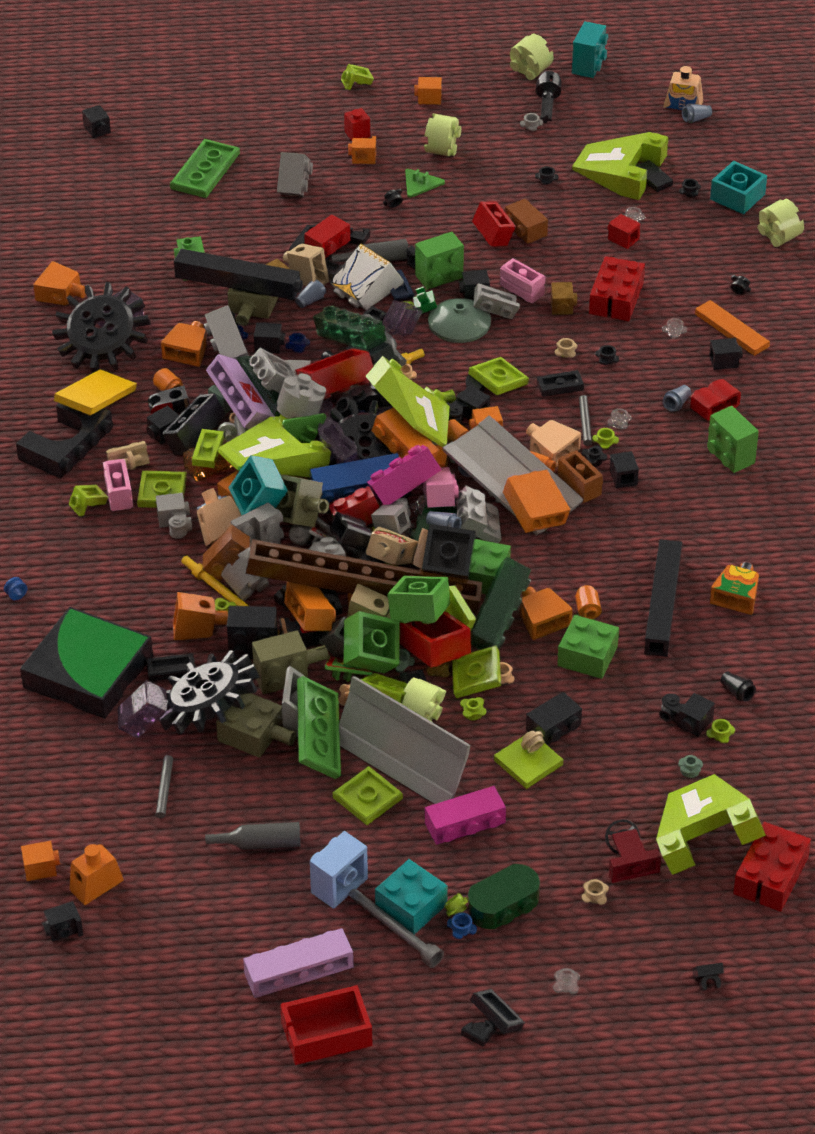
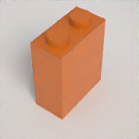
M547 469L523 475H513L507 478L503 494L525 533L566 523L571 509Z

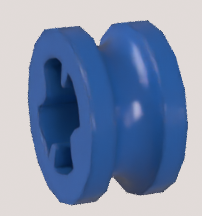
M19 577L9 579L4 585L5 593L12 600H19L27 593V585Z

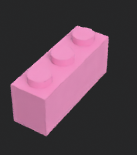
M449 467L441 468L440 472L423 482L427 507L455 506V499H459V491L455 474H451Z

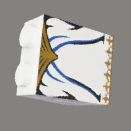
M360 244L330 283L335 288L334 293L340 298L346 297L348 302L354 307L358 308L360 306L368 310L390 294L392 288L396 289L401 286L404 280L389 261Z

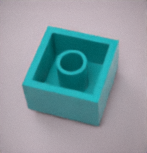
M584 21L573 41L572 74L594 78L596 72L600 71L602 61H605L607 57V50L605 49L608 41L606 25Z
M732 161L712 179L710 200L745 214L765 195L767 175Z
M252 455L249 456L228 487L241 515L268 502L276 508L288 491L273 460Z
M410 859L375 888V904L413 934H416L438 914L448 901V885Z

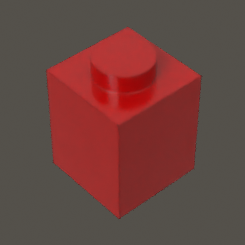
M362 108L344 113V129L351 141L352 138L371 137L370 117Z
M620 214L608 224V240L629 249L640 239L641 223Z

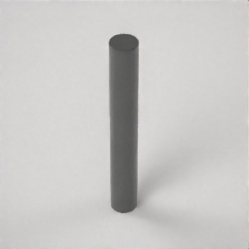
M582 395L579 397L583 444L590 446L592 444L588 399L587 396Z
M166 755L163 758L155 814L158 818H164L166 815L173 757L170 755Z

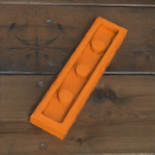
M711 300L695 309V315L726 337L736 338L737 344L753 356L767 349L770 345L769 340Z

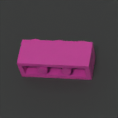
M416 445L408 451L409 454L402 459L401 457L394 459L389 463V468L384 471L378 470L370 476L371 479L367 483L381 505H390L441 471L440 466L428 447Z
M495 786L425 807V825L436 845L450 842L466 835H472L491 827H497L504 824L506 819V806Z

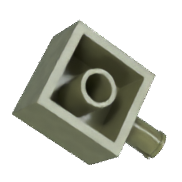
M229 288L227 292L228 306L232 312L238 313L236 322L242 326L249 323L251 316L269 319L278 300V297Z
M280 474L288 491L275 509L281 512L283 522L315 527L318 513L324 514L329 509L328 501L320 499L323 483Z
M298 630L252 642L253 664L260 675V678L256 680L262 694L284 689L286 671L289 666L308 678L307 667H309V664L329 659L325 645L306 650Z
M254 694L241 695L240 697L245 707L240 709L232 706L224 712L225 722L216 721L219 742L259 758L273 739L288 746H291L296 739L295 731L283 727L282 705Z

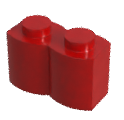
M719 379L710 383L708 387L696 390L691 395L690 408L707 421H710V415L730 406L736 408L740 404L741 392L724 379Z

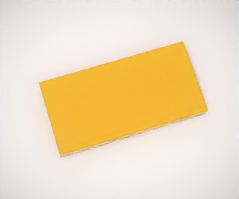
M100 369L55 393L54 401L92 415L135 391L137 383Z

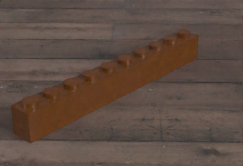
M252 539L245 573L351 594L354 593L357 584H360L388 597L390 590L403 576L448 577L449 586L457 587L474 616L480 604L482 582L255 539Z

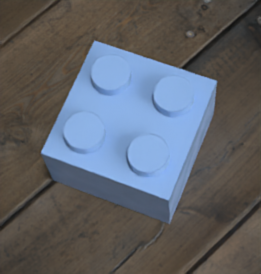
M346 831L342 832L338 837L331 839L328 845L322 851L315 853L310 860L311 893L333 909L349 896V892L352 889H357L368 879L367 846Z

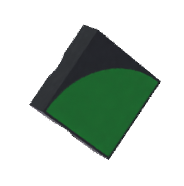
M69 607L20 668L23 688L51 699L64 701L77 709L106 719L122 698L127 686L138 677L147 665L146 659L153 657L152 638L133 629Z

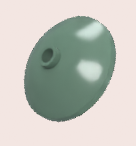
M454 298L441 302L437 305V308L430 311L428 325L432 333L440 339L454 343H466L477 340L488 332L491 326V316L489 312L473 307V300Z

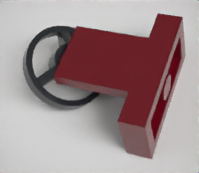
M621 819L612 822L607 827L605 832L606 845L613 853L620 855L618 858L610 859L609 878L612 883L660 872L661 854L659 850H645L640 839V832L633 822ZM619 822L631 825L628 830L610 831L611 827ZM608 835L612 836L617 850L610 845Z

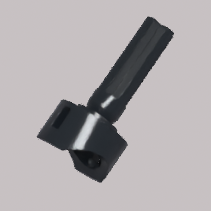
M545 71L536 82V94L542 98L540 119L543 120V123L552 121L553 99H556L561 94L562 82L560 76L553 71Z

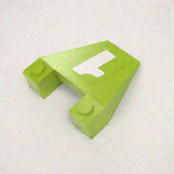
M647 132L587 144L573 164L572 170L621 196L639 200L646 190L647 170L637 167L636 164L638 161L645 162L650 160L660 167L667 156L668 137L658 133Z
M382 356L366 375L367 379L415 430L439 446H446L450 408L444 400L446 396L438 389L433 391L427 386L423 389L400 370L402 366L394 359L389 361Z
M283 415L269 417L218 448V453L239 471L249 456L252 455L272 459L281 475L310 477V469L329 466L331 451L322 442L300 443L283 427L282 421L288 419Z
M715 774L668 794L656 840L662 857L672 875L695 866L687 844L688 840L732 822L742 845L766 836L751 800Z

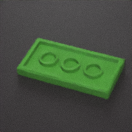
M204 139L171 181L170 189L207 198L240 154V148Z
M302 676L297 679L299 763L336 779L341 776L338 693Z

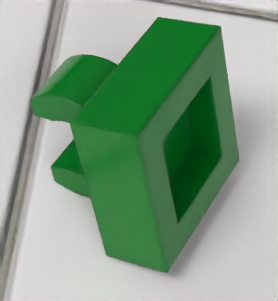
M424 287L416 289L418 295L413 297V301L418 315L437 308L436 298L432 290L426 292Z

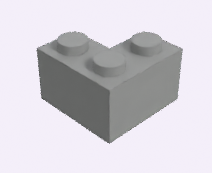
M281 152L277 192L280 195L303 197L304 192H307L309 174L312 175L313 163H310L311 160L305 154Z

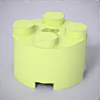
M531 34L524 37L511 48L510 66L514 71L524 74L527 79L533 80L552 64L554 60L553 51L549 52L545 45L547 42L541 36Z
M433 113V118H429L425 136L428 137V145H424L425 152L455 156L457 151L456 138L460 137L462 128L458 126L459 120L456 117Z
M780 199L759 212L760 224L758 229L762 235H766L771 239L774 247H779L803 233L804 221L799 220L796 214L799 210L793 202L788 199Z
M413 677L403 691L406 692V695L401 704L431 722L433 719L438 720L443 709L439 704L443 701L446 690Z

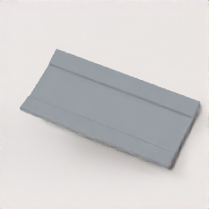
M490 415L456 441L442 447V450L488 491L490 497L494 496L496 498L495 501L497 503L500 502L513 515L515 514L503 494L507 478L533 471L548 470L571 509L570 512L583 502V498ZM548 528L541 529V530H536V531H532V532L535 533L536 535H538V534L544 532L545 530H547Z
M353 676L349 688L350 692L339 722L340 746L434 804L453 799L469 756L470 745Z

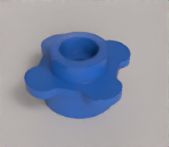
M457 913L447 921V926L452 929L453 937L456 939H461L468 934H475L477 931L476 925L472 924V918L467 913Z

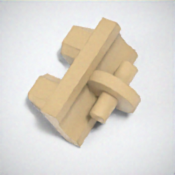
M145 441L131 443L127 446L112 448L106 451L108 461L124 459L127 469L135 470L137 466L150 463Z

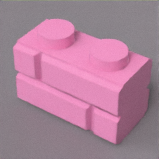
M513 258L500 268V286L509 292L518 295L530 303H534L545 294V276Z
M125 460L105 461L103 468L110 509L112 511L131 509L133 507L132 491Z

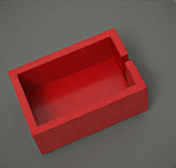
M605 256L590 293L589 314L607 317L609 299H612L611 318L630 321L644 284L645 263Z
M352 348L295 371L297 375L301 373L309 375L312 381L326 388L324 399L331 397L333 392H345L350 390V386L354 384L363 385L370 382L366 375L373 368V364L368 351Z
M444 611L437 621L431 624H423L421 621H414V626L412 622L400 623L399 644L431 668L438 667L445 662L460 659L462 656L471 653L470 628L447 611Z
M763 822L762 827L766 836L753 841L736 873L733 894L755 902L758 884L761 883L760 904L781 912L808 860L811 838Z
M358 985L280 1004L281 1023L287 1042H289V1048L295 1065L373 1046L372 1025Z

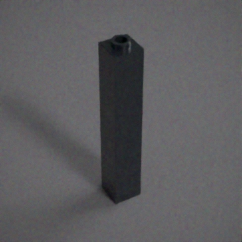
M180 249L174 260L175 278L294 300L297 293L301 292L303 281L300 280V271L186 249Z
M659 539L645 637L644 654L668 657L681 561V541Z

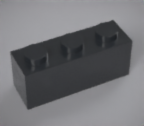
M215 393L199 394L167 427L162 435L174 455H189L195 451L201 430H212L217 427L226 416V413Z

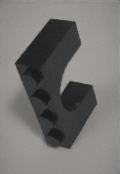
M58 403L56 405L58 422L76 429L79 433L67 440L54 441L29 431L16 443L18 460L61 479L106 434L110 433L113 428L111 411L103 408L92 415H88Z

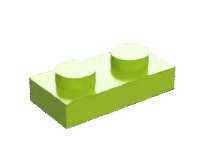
M201 430L192 457L193 466L215 467L219 455L218 448L222 446L224 440V431Z

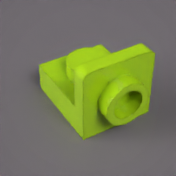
M348 64L341 76V81L347 90L351 89L354 81L361 85H371L374 80L368 68Z
M97 485L75 486L70 497L69 506L78 516H84L87 505H105L108 496Z

